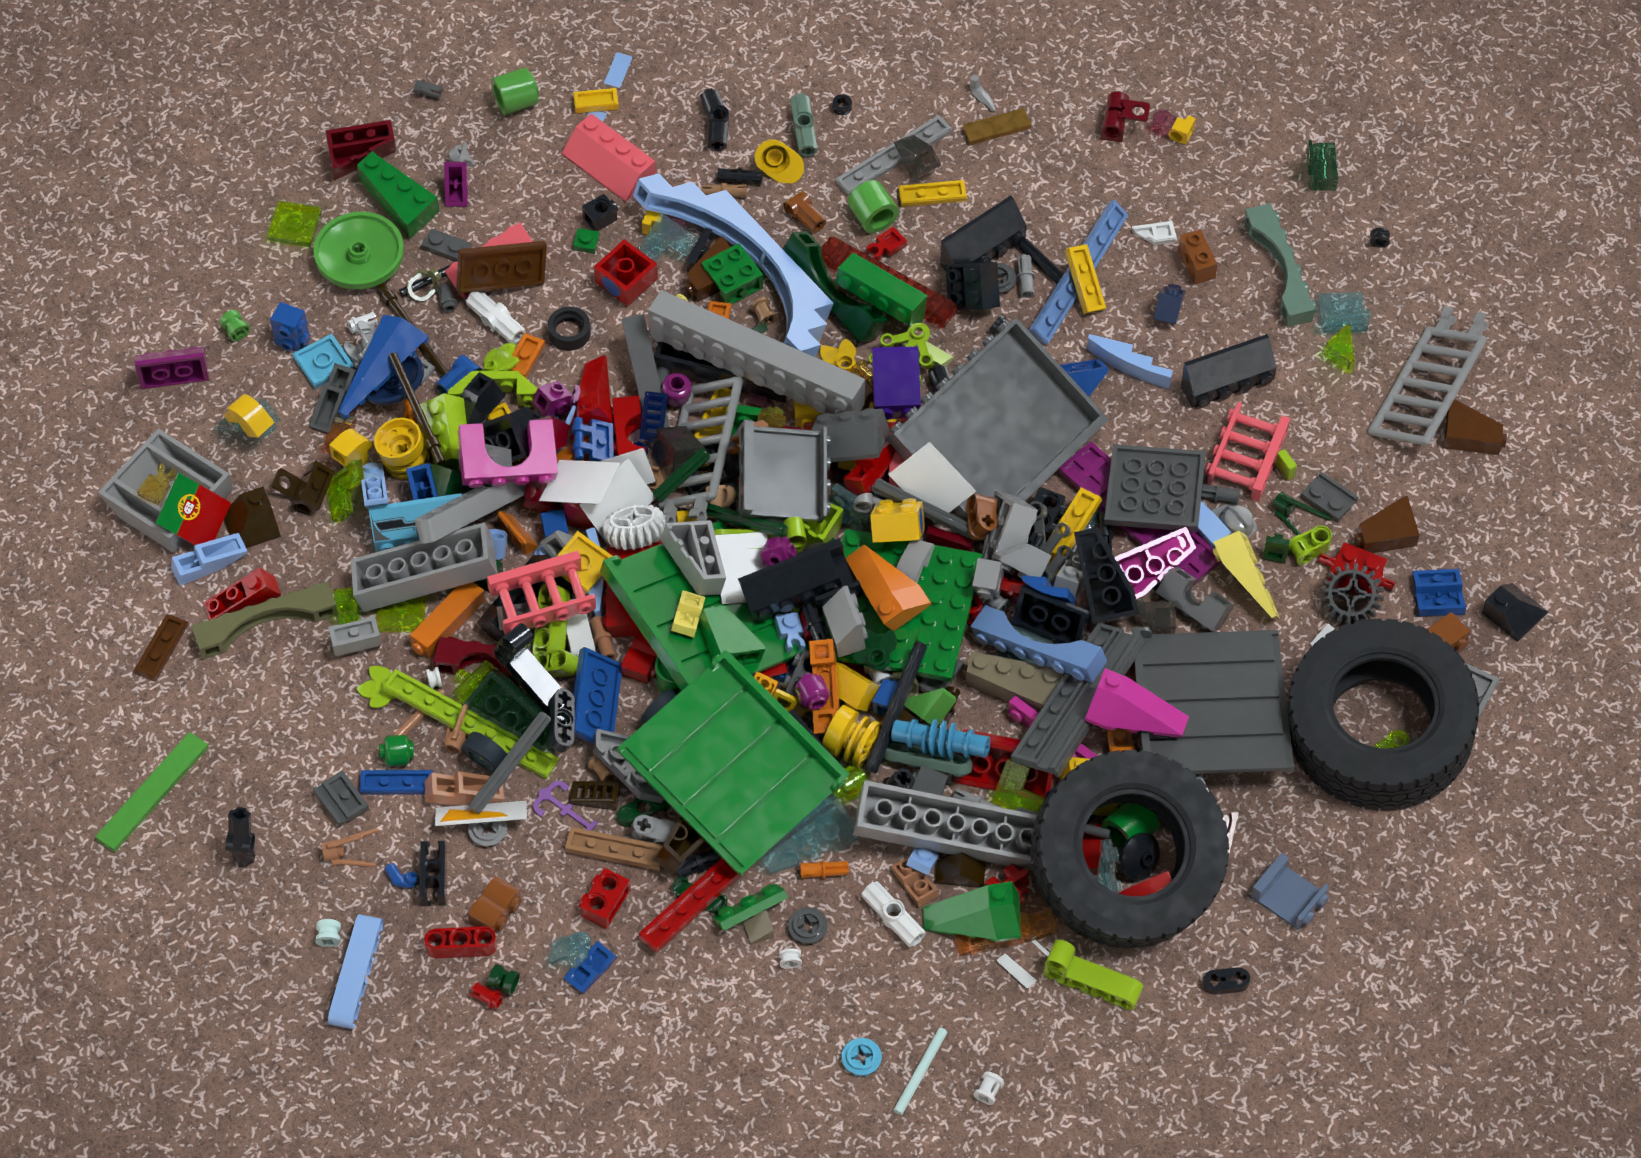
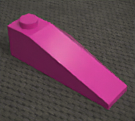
M1184 527L1118 555L1115 559L1133 587L1136 599L1146 595L1165 577L1169 569L1176 567L1196 546L1187 527Z

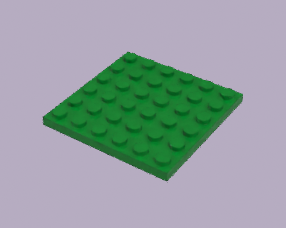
M845 529L842 539L845 557L851 555L861 546L866 545L896 568L906 547L910 543V541L873 542L872 533ZM935 545L928 567L923 566L917 583L921 586L932 604L894 631L897 637V646L890 654V663L884 670L903 673L913 645L916 641L926 644L927 649L916 676L952 682L975 593L972 585L978 558L983 559V554ZM861 587L862 595L857 598L859 605L857 608L859 613L862 612L866 624L865 629H870L882 637L884 633L891 629L883 623ZM822 613L821 620L825 622L824 614ZM825 622L824 629L828 639H832ZM835 649L836 661L868 666V664L858 663L854 660L852 654L838 657ZM877 658L876 663L880 662L883 658Z

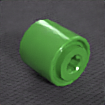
M522 67L491 79L494 97L503 115L538 104V87L532 73L527 68Z
M870 180L860 184L848 197L847 203L849 208L868 233H877L888 228L898 217V206L883 185L877 180Z

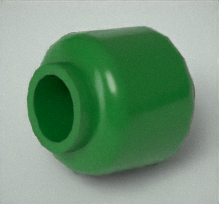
M406 735L386 736L383 744H379V759L384 758L385 764L389 767L408 765L410 760L414 759L413 740H409Z

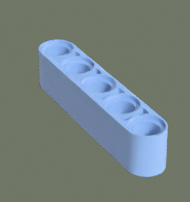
M358 914L328 1016L329 1025L349 1029L355 1028V1024H353L354 1019L357 1020L362 1003L360 998L364 996L368 982L366 977L370 975L374 962V957L372 956L378 948L381 937L379 932L383 930V918Z

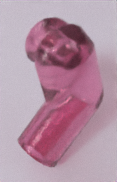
M752 393L748 395V404L763 409L776 410L769 398Z

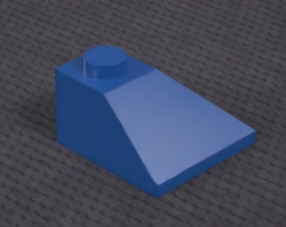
M1100 359L1059 364L1088 397L1108 373V367Z

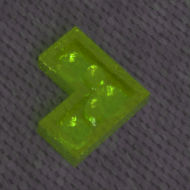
M353 460L333 476L327 491L333 522H342L353 513L351 492L362 484L361 480L364 479L361 461Z
M1008 758L991 803L1015 811L1017 807L1039 812L1045 798L1023 789L1031 767L1013 763L1012 759Z

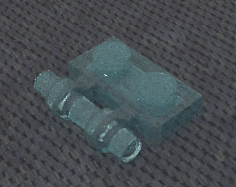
M836 483L831 489L828 501L844 509L842 523L848 526V529L867 533L868 528L866 527L871 522L870 515L874 507L872 506V510L867 513L855 511L853 505L854 499L857 496Z

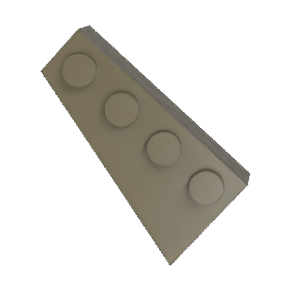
M971 651L966 671V685L990 696L1001 698L1006 703H1009L1014 696H1017L1034 710L1040 712L1064 676V673H1058L1048 666H1039L1034 663Z

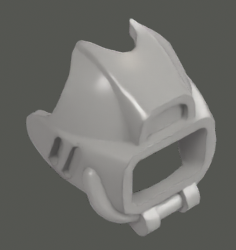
M362 320L357 323V328L362 336L361 344L354 346L350 343H345L343 346V350L354 362L353 366L359 368L376 331L373 324L369 325Z

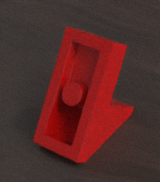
M1016 572L1014 575L1005 573L1000 589L1002 590L1001 596L1004 599L1008 598L1011 603L1015 604L1018 602L1022 585L1026 586L1022 578L1017 576Z

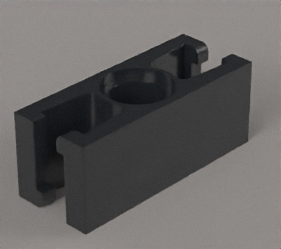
M420 841L421 906H431V901H428L427 890L428 888L438 887L440 892L435 893V898H438L439 906H446L447 850L445 841H438V859H427L430 842ZM431 872H438L435 876L428 875Z

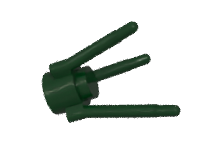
M1280 492L1272 504V507L1276 509L1275 515L1281 518L1296 536L1301 535V533L1285 516V514H1292L1296 507L1325 520H1331L1330 516L1295 500L1284 492Z

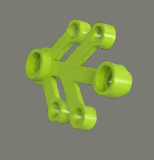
M915 323L909 327L908 332L894 336L886 333L881 336L882 347H893L895 344L907 342L905 347L918 346L921 355L919 358L920 366L924 369H929L933 366V357L929 354L926 345L930 338V330L927 325ZM922 331V334L915 335V332ZM891 339V342L886 344L884 340ZM872 353L869 355V362H870V365H871V366H872ZM924 359H930V362L927 364L923 363L922 361Z

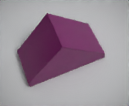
M444 162L445 206H468L469 178L467 162Z

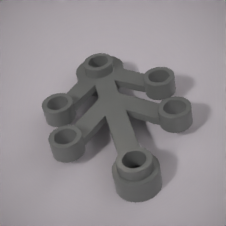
M1033 501L1030 505L1037 510L1041 509V513L1037 516L1034 523L1035 532L1044 536L1042 545L1039 544L1038 548L1050 555L1061 538L1069 536L1071 529L1065 523H1058L1055 526L1054 533L1046 542L1044 518L1047 516V507L1041 502ZM1065 527L1064 533L1060 534V529ZM1061 545L1057 549L1055 558L1049 565L1047 564L1041 577L1048 576V581L1052 586H1054L1056 579L1055 572L1064 560H1069L1072 557V549L1066 545ZM1067 549V554L1062 556V552Z

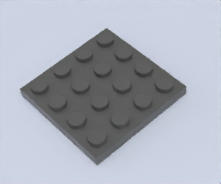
M1113 444L1104 525L1179 530L1187 527L1188 531L1198 532L1206 451Z

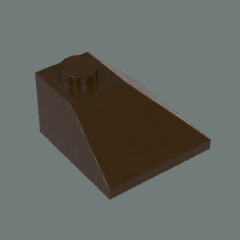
M264 486L240 494L230 505L224 518L230 535L239 533L246 548L281 537Z

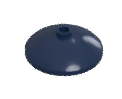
M416 354L412 358L408 356L402 362L414 392L421 384L424 376L423 364ZM395 373L376 392L373 390L366 396L365 400L377 405H389L398 403L407 397Z

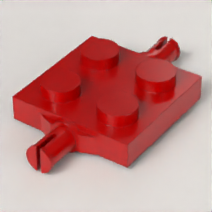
M1346 542L1343 543L1339 553L1334 558L1321 553L1318 559V563L1329 566L1330 572L1338 575L1336 572L1337 566L1343 572L1345 571L1346 563L1349 564L1350 570H1354V563H1358V571H1361L1363 566H1367V575L1371 571L1375 572L1372 580L1376 578L1381 579V583L1376 587L1381 586L1392 591L1396 583L1383 578V570L1386 566L1387 558ZM1351 577L1341 580L1335 587H1347ZM1358 578V588L1372 594L1370 586L1364 580ZM1353 584V588H1352V590H1351L1350 593L1353 594V595L1358 596L1359 593L1356 594V592H1355V590H1354V584Z

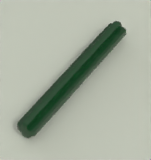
M710 503L707 505L706 513L709 518L777 537H786L788 534V526L786 524L764 518L739 517V511Z

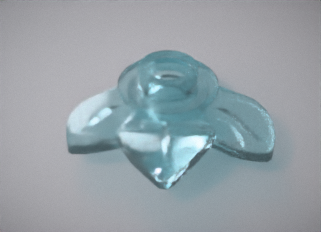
M576 932L571 936H561L553 940L549 944L552 948L548 957L549 963L553 964L568 959L573 969L578 967L588 957V951L591 948L592 942L590 935L586 932Z

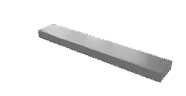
M938 115L837 177L835 183L849 197L857 186L885 175L951 134L952 128Z

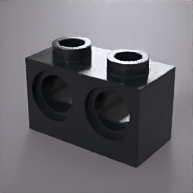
M1039 487L1033 501L1041 502L1046 507H1054L1047 508V516L1044 518L1047 542L1057 525L1058 519H1061L1066 512L1067 506H1065L1064 495ZM1041 509L1037 511V516L1040 515ZM1032 525L1028 537H1030L1032 532H1035L1034 525Z

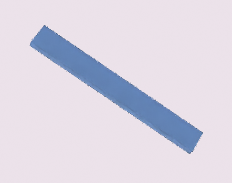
M1115 200L1108 203L1083 245H1088L1094 268H1096L1128 217V214ZM1069 267L1029 329L1033 336L1043 345H1047L1078 297Z

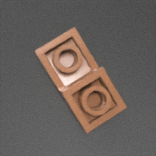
M908 856L892 865L891 869L914 903L921 907L939 897V892L924 873L906 866L910 857Z

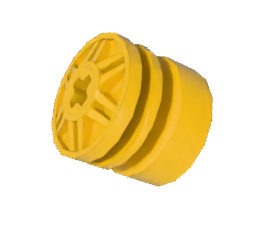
M394 418L385 422L377 430L374 436V446L386 471L392 477L401 480L407 479L406 468L430 463L431 453L425 445V439L418 424L413 420Z
M843 705L836 712L828 726L822 744L835 757L839 756L845 749L844 761L849 763L853 759L852 765L860 768L871 753L881 728V723L874 720L870 724V718L865 716L857 724L859 713Z

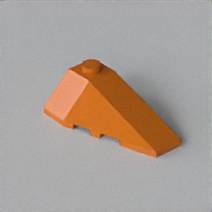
M866 545L861 546L846 557V561L860 582L873 608L883 623L893 631H896L932 604L919 584Z

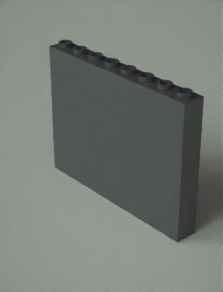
M1015 318L1011 322L1005 320L997 328L999 333L995 337L992 334L989 335L982 342L984 347L980 351L977 348L966 357L969 361L965 365L962 363L957 365L951 371L953 376L949 380L945 377L936 385L938 390L934 394L929 392L920 400L923 405L918 409L914 406L905 415L907 418L905 422L901 423L898 421L889 430L892 434L886 440L905 461L930 442L976 490L975 494L994 498L996 490L1026 501L1109 419L1026 327ZM967 498L953 509L952 512L957 517L968 522Z

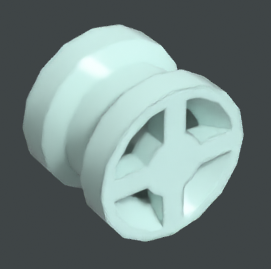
M333 919L318 921L316 929L319 933L316 936V944L322 947L338 946L340 944L338 932L341 930V923Z

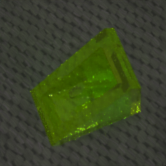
M1350 324L1344 325L1325 344L1323 356L1348 374L1353 373L1355 365Z

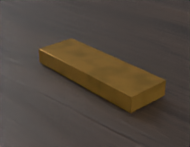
M1025 108L963 124L962 129L969 145H974L1031 129L1032 124Z

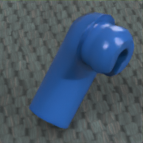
M390 863L384 868L394 886L411 889L417 885L419 877L415 872L411 871V873L401 874L395 863Z

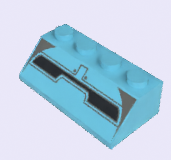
M462 493L368 507L375 552L419 541L420 538L414 520L461 496Z

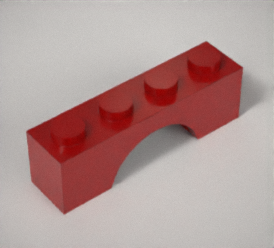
M639 395L612 398L613 438H616V442H613L614 456L644 448L646 453L645 447L635 445L628 440V437L634 431L642 428Z

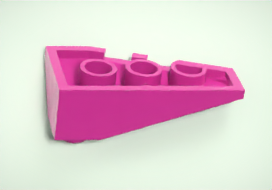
M1105 668L1084 721L1106 730L1121 728L1129 729V732L1137 733L1139 730L1151 732L1153 735L1181 738L1189 716L1130 678Z

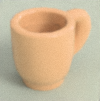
M719 485L716 499L710 500L708 503L730 509V506L735 501L736 491L732 486ZM709 486L705 488L706 492H708Z

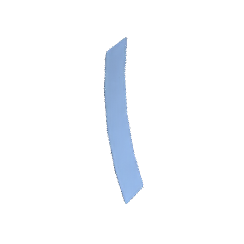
M617 52L604 83L620 88L632 56ZM600 111L589 112L587 116L592 113L603 122L607 113Z

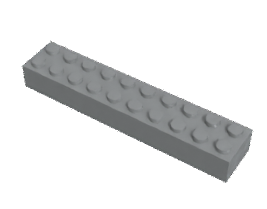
M663 290L659 292L648 309L649 336L656 341H663L672 345L677 350H683L692 354L697 359H704L718 368H724L733 372L736 376L745 377L756 385L772 389L775 393L790 397L799 404H806L820 413L830 414L842 413L844 411H861L865 404V379Z

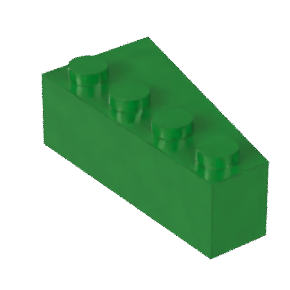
M370 152L357 164L361 183L378 200L382 208L389 213L398 227L405 232L409 240L439 213L437 196L374 152Z

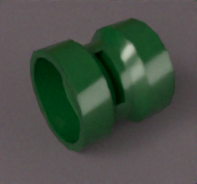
M496 963L489 974L487 986L493 989L500 988L503 993L512 995L519 982L520 973L514 970H505L504 966Z

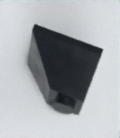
M1510 583L1501 585L1485 600L1482 614L1518 642L1548 614V611L1516 585Z

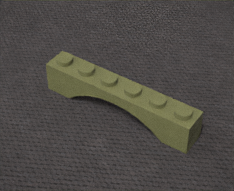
M328 582L314 584L300 591H292L279 598L268 599L254 606H246L242 610L233 613L222 614L220 617L212 620L201 621L193 625L192 630L202 660L225 653L231 644L243 633L262 623L289 618L317 623L338 616V612Z

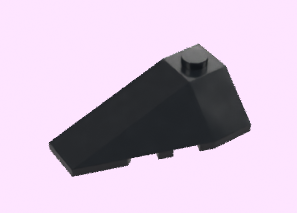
M1098 528L1074 532L1094 627L1098 623L1111 625L1139 615L1135 591Z

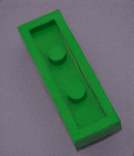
M770 884L763 887L761 892L755 895L743 897L734 906H726L720 909L718 914L712 916L716 926L725 931L782 902L788 896L785 889L778 884Z

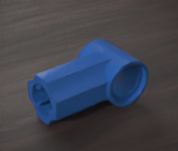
M461 355L454 361L452 369L436 382V388L441 394H448V390L471 371H482V368L466 355Z

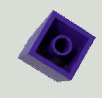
M918 346L872 348L873 409H883L886 420L907 419L905 415L914 406L917 409L921 406Z

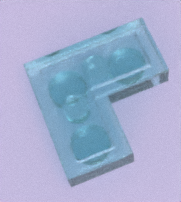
M661 213L638 250L655 262L658 261L667 245L687 257L699 237Z
M1111 839L1101 840L1099 866L1103 884L1108 889L1119 893L1122 891L1121 881L1116 880L1115 873H1117L1116 862H1119L1117 847L1113 848Z

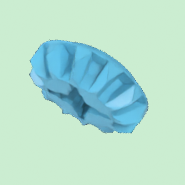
M857 1038L851 1040L842 1051V1063L846 1067L847 1072L850 1071L855 1076L865 1075L867 1077L870 1073L876 1072L881 1064V1050L870 1039ZM859 1049L864 1056H868L865 1059V1065L860 1060H855L858 1058Z

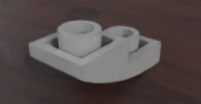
M911 540L901 556L897 569L918 583L923 566L928 567L935 545L922 540Z

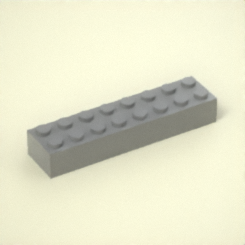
M864 780L860 789L853 835L915 848L929 849L930 851L950 855L963 852L976 860L1005 866L1014 864L1020 869L1025 867L1027 870L1033 871L1030 848L1032 847L1031 837L1037 815Z

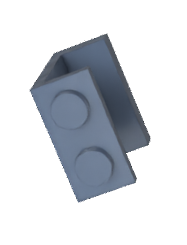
M1281 853L1253 886L1251 898L1299 930L1303 925L1308 926L1315 917L1313 912L1318 907L1322 909L1328 902L1329 885L1325 883L1321 889H1318L1288 868L1289 858Z

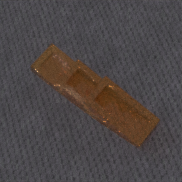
M1050 907L1027 915L1026 912L1021 913L1022 938L994 942L986 938L976 937L974 939L968 938L966 935L954 934L961 956L1023 944L1060 933L1052 908Z

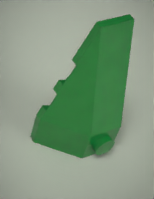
M1012 881L987 885L923 907L925 931L948 935L960 934L974 939L980 937L994 942L1022 938L1019 893Z

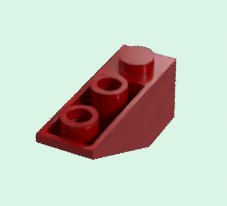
M259 567L203 604L209 620L220 617L222 614L233 613L242 610L246 606H254L268 599L278 598L281 596V592L275 576Z

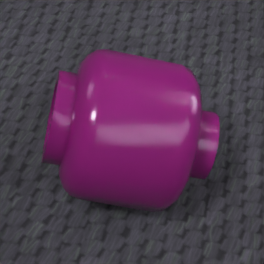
M681 373L668 375L662 383L664 401L673 407H680L689 401L692 390L689 378Z
M806 673L799 678L795 685L796 695L804 708L817 710L826 705L830 692L822 676Z

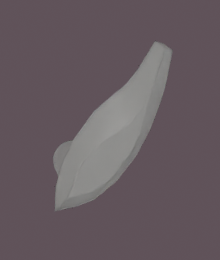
M971 76L969 84L973 95L994 112V103L989 94L980 85L979 76Z

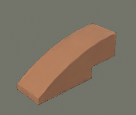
M459 771L455 776L431 773L425 780L426 803L445 805L470 804L490 776ZM503 784L489 802L504 800Z

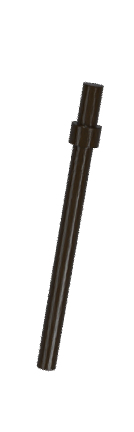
M384 282L377 285L376 288L382 295L381 299L387 306L391 307L396 316L405 319L415 326L397 302V296L394 292L389 290ZM422 343L419 346L430 363L435 366L436 371L442 378L448 373L447 369L429 344Z
M393 352L389 354V359L426 439L425 445L428 451L432 453L436 464L439 466L443 465L446 461L440 450L441 444L430 428L398 354Z

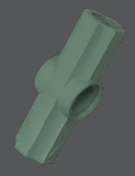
M800 93L790 98L798 152L799 155L806 158L818 153L809 96Z

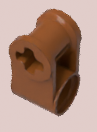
M975 493L968 498L966 504L968 533L973 539L981 541L986 538L988 532L993 531L997 527V501L995 498Z

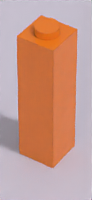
M473 582L457 586L410 634L413 651L420 656L424 654L430 658L436 652L439 637H451L485 602L484 590Z

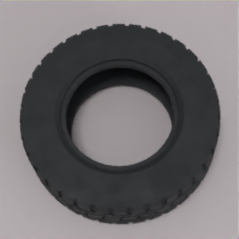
M1382 618L1370 619V621L1365 619L1355 621L1352 625L1351 623L1339 627V630L1334 629L1327 633L1325 638H1320L1306 652L1292 678L1287 712L1293 754L1297 762H1300V767L1306 775H1310V779L1317 786L1320 785L1323 791L1331 796L1332 794L1335 795V798L1345 803L1347 801L1350 802V805L1360 808L1365 806L1366 809L1378 810V808L1394 810L1397 807L1398 809L1411 807L1412 804L1414 806L1425 802L1427 798L1430 800L1438 795L1440 790L1444 791L1457 778L1466 765L1472 751L1479 718V698L1472 673L1467 664H1465L1464 659L1458 652L1455 653V649L1447 641L1443 642V638L1434 632L1431 634L1428 629L1419 625L1416 627L1410 622L1402 621L1401 623L1396 619L1387 618L1386 621L1382 620ZM1373 680L1390 681L1410 689L1422 700L1428 710L1431 724L1418 739L1407 745L1396 748H1377L1365 745L1351 737L1339 724L1333 707L1344 692L1357 684Z
M1118 750L1100 754L1072 769L1061 779L1042 804L1036 817L1031 837L1032 847L1030 850L1033 874L1037 879V886L1040 893L1042 892V897L1048 907L1051 906L1052 912L1058 919H1062L1063 923L1071 930L1077 931V934L1086 939L1090 938L1093 942L1117 948L1151 946L1166 941L1185 930L1209 908L1214 898H1216L1222 887L1221 884L1224 882L1229 860V837L1226 835L1228 833L1226 821H1223L1224 815L1219 805L1217 806V800L1212 792H1208L1206 789V784L1200 778L1197 779L1195 777L1196 774L1187 767L1184 769L1181 763L1173 759L1170 761L1164 755L1158 753L1154 755L1152 752L1139 750V752L1136 750H1122V752ZM1126 802L1141 805L1157 814L1169 828L1175 843L1176 862L1171 876L1172 881L1163 889L1145 896L1122 895L1102 885L1090 871L1084 858L1082 845L1084 829L1093 812L1109 804Z

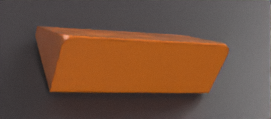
M503 511L498 512L499 526L524 555H528L539 547L514 516Z

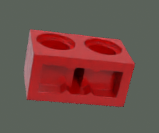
M604 868L600 875L596 874L593 878L592 888L588 894L585 893L582 896L579 907L581 917L607 929L631 891L629 879ZM606 886H614V887H615V888L612 889V890H606V889H604ZM595 905L603 906L599 910H595L592 908Z

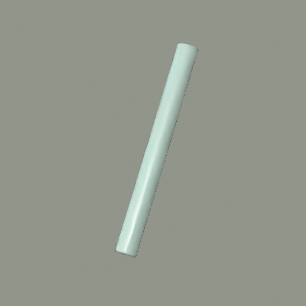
M944 1028L937 1030L893 1110L899 1115L904 1113L948 1033Z

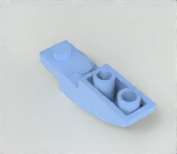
M370 462L360 466L365 507L389 504L383 463Z

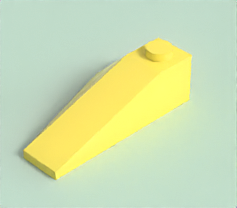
M1237 531L1214 541L1216 548L1213 549L1217 561H1222L1226 568L1274 620L1279 619L1280 617L1271 594L1267 588H1264V576L1259 568L1254 565L1258 564V561L1247 535Z

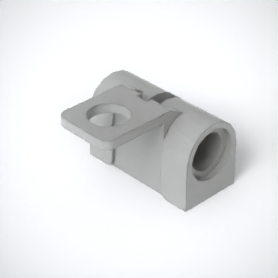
M354 614L339 618V625L328 627L335 657L382 646L375 616L362 620L361 614Z

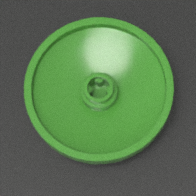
M352 212L338 216L321 229L314 243V258L319 272L329 282L347 289H367L380 285L396 273L404 257L403 239L398 228L387 218L371 212Z

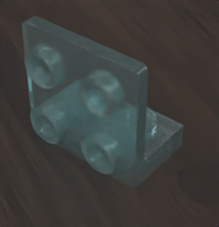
M1362 292L1320 293L1318 295L1322 333L1367 332L1370 321V309H1365Z

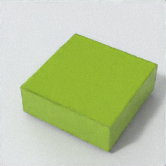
M1285 449L1277 452L1276 466L1287 480L1294 478L1297 468L1296 463Z

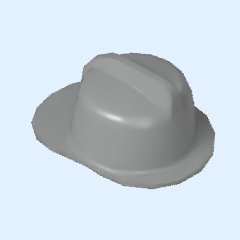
M1230 502L1211 510L1231 531V534L1241 531L1249 538L1257 530V524L1253 519V515L1246 507Z

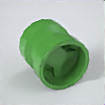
M230 310L220 318L219 323L221 327L228 331L227 334L232 341L236 342L249 334L250 326L247 322L242 321V316L237 310Z

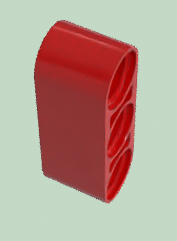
M486 926L435 928L429 930L424 936L427 954L436 959L490 956L497 950L495 931ZM485 939L491 940L488 944L480 943ZM461 940L466 941L463 945L456 944V942ZM436 941L441 942V944L438 946L431 945L433 942Z

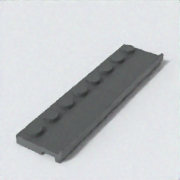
M1098 623L1086 642L1102 648L1107 659L1106 664L1093 683L1086 680L1080 681L1070 674H1064L1011 755L1012 762L1055 774L1059 778L1093 725L1084 721L1104 669L1106 668L1125 676L1144 646V638L1141 637V634L1131 635L1124 633V629Z

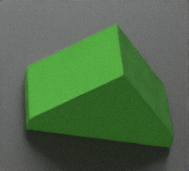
M941 688L907 698L905 706L930 725L933 719H937L939 725L956 702V697L946 689Z

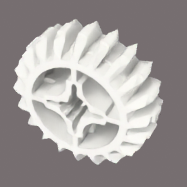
M635 504L631 507L619 508L617 512H611V515L607 516L603 522L604 538L611 547L616 549L635 550L636 548L651 546L652 543H657L661 539L666 523L665 516H663V512L659 508L653 507V505L646 506L642 504L637 506Z

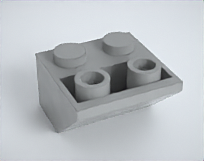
M848 586L842 587L822 607L824 619L830 636L834 640L838 657L866 649L864 640L868 639L862 612L859 613L857 608L859 605L855 593L850 594Z

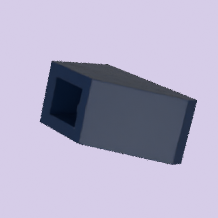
M1176 284L1164 286L1159 293L1154 319L1176 324L1186 290H1181L1182 287Z

